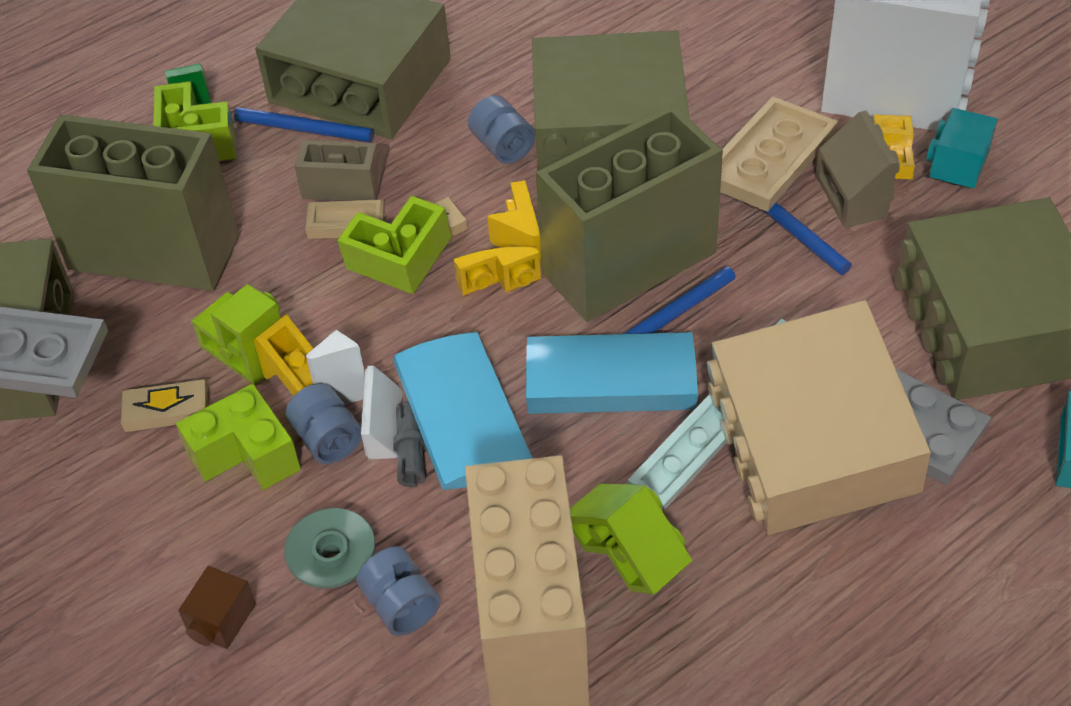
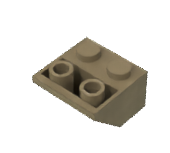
M865 110L858 112L819 148L815 176L843 227L847 228L888 218L890 202L894 199L893 186L895 175L899 172L900 164L896 152L890 150L886 144L881 127L878 124H874Z
M302 140L295 163V171L302 199L337 201L376 200L388 153L387 144Z

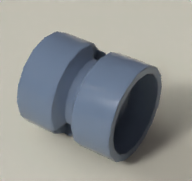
M492 95L484 98L477 103L468 117L470 131L501 163L510 164L517 162L531 150L535 142L534 128L502 96Z
M324 383L309 385L293 396L287 405L285 414L288 422L298 436L303 439L305 446L319 463L332 464L348 457L362 440L361 425L352 413L345 408L344 402L330 385Z
M400 546L384 549L372 556L361 567L356 578V583L372 606L376 607L378 616L389 632L395 636L407 635L427 624L434 617L441 603L438 593L428 579L420 575V569L407 550Z

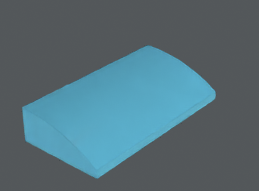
M477 332L434 339L394 355L393 363L442 490L467 487L465 466L532 459Z
M692 332L527 337L526 402L528 414L695 410L697 408L698 385Z

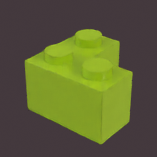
M191 82L154 86L153 126L211 133L218 160L237 159L236 132L228 101L197 105Z
M410 196L392 224L357 212L337 242L346 269L414 294L452 235L444 207Z
M247 283L234 295L227 291L191 321L200 347L250 383H253V385H257L265 378L253 339L280 319V306L268 292L261 293Z
M253 383L175 423L187 455L205 482L244 462L261 489L265 490L301 470L293 440Z
M600 483L570 508L573 534L584 552L607 554L632 592L655 595L693 561L684 547L685 539L683 535L669 523L661 510L662 502L660 498L646 485Z

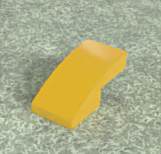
M874 114V124H878L881 127L886 144L890 150L896 152L899 159L900 168L899 172L895 175V179L913 180L915 165L912 143L914 132L911 116Z

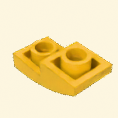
M536 247L494 248L453 259L457 287L463 296L477 290H483L498 282L506 293L541 279L540 254Z

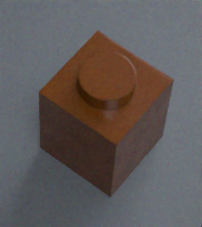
M208 565L178 611L187 629L186 634L192 640L204 646H210L213 643L228 649L256 603L247 580Z

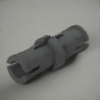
M406 401L403 402V406L399 404L396 407L397 434L393 438V449L398 455V483L406 487H416L417 476L418 483L423 484L425 481L423 457L427 448L410 404Z

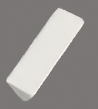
M336 330L309 352L306 358L313 384L324 383L330 385L344 402V405L363 400L365 371L358 344Z
M374 365L367 366V369H365L361 426L364 450L368 459L397 458V452L393 449V438L397 434L396 407L399 404L402 405L403 393L397 384Z

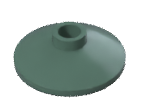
M327 508L315 511L295 524L287 536L284 556L290 572L300 582L315 588H336L346 585L357 578L361 567L374 556L375 538L372 528L359 514L342 508ZM330 553H338L334 557L326 558Z

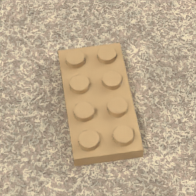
M772 96L722 149L720 193L768 212L818 155L819 148L837 132L839 121Z

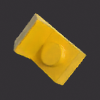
M526 181L510 183L511 199L505 200L506 212L491 214L487 217L489 240L492 244L501 248L536 247L539 251L541 262L540 232Z
M286 314L253 339L262 373L266 380L277 375L290 393L295 396L300 390L313 385L306 355L313 350V347Z

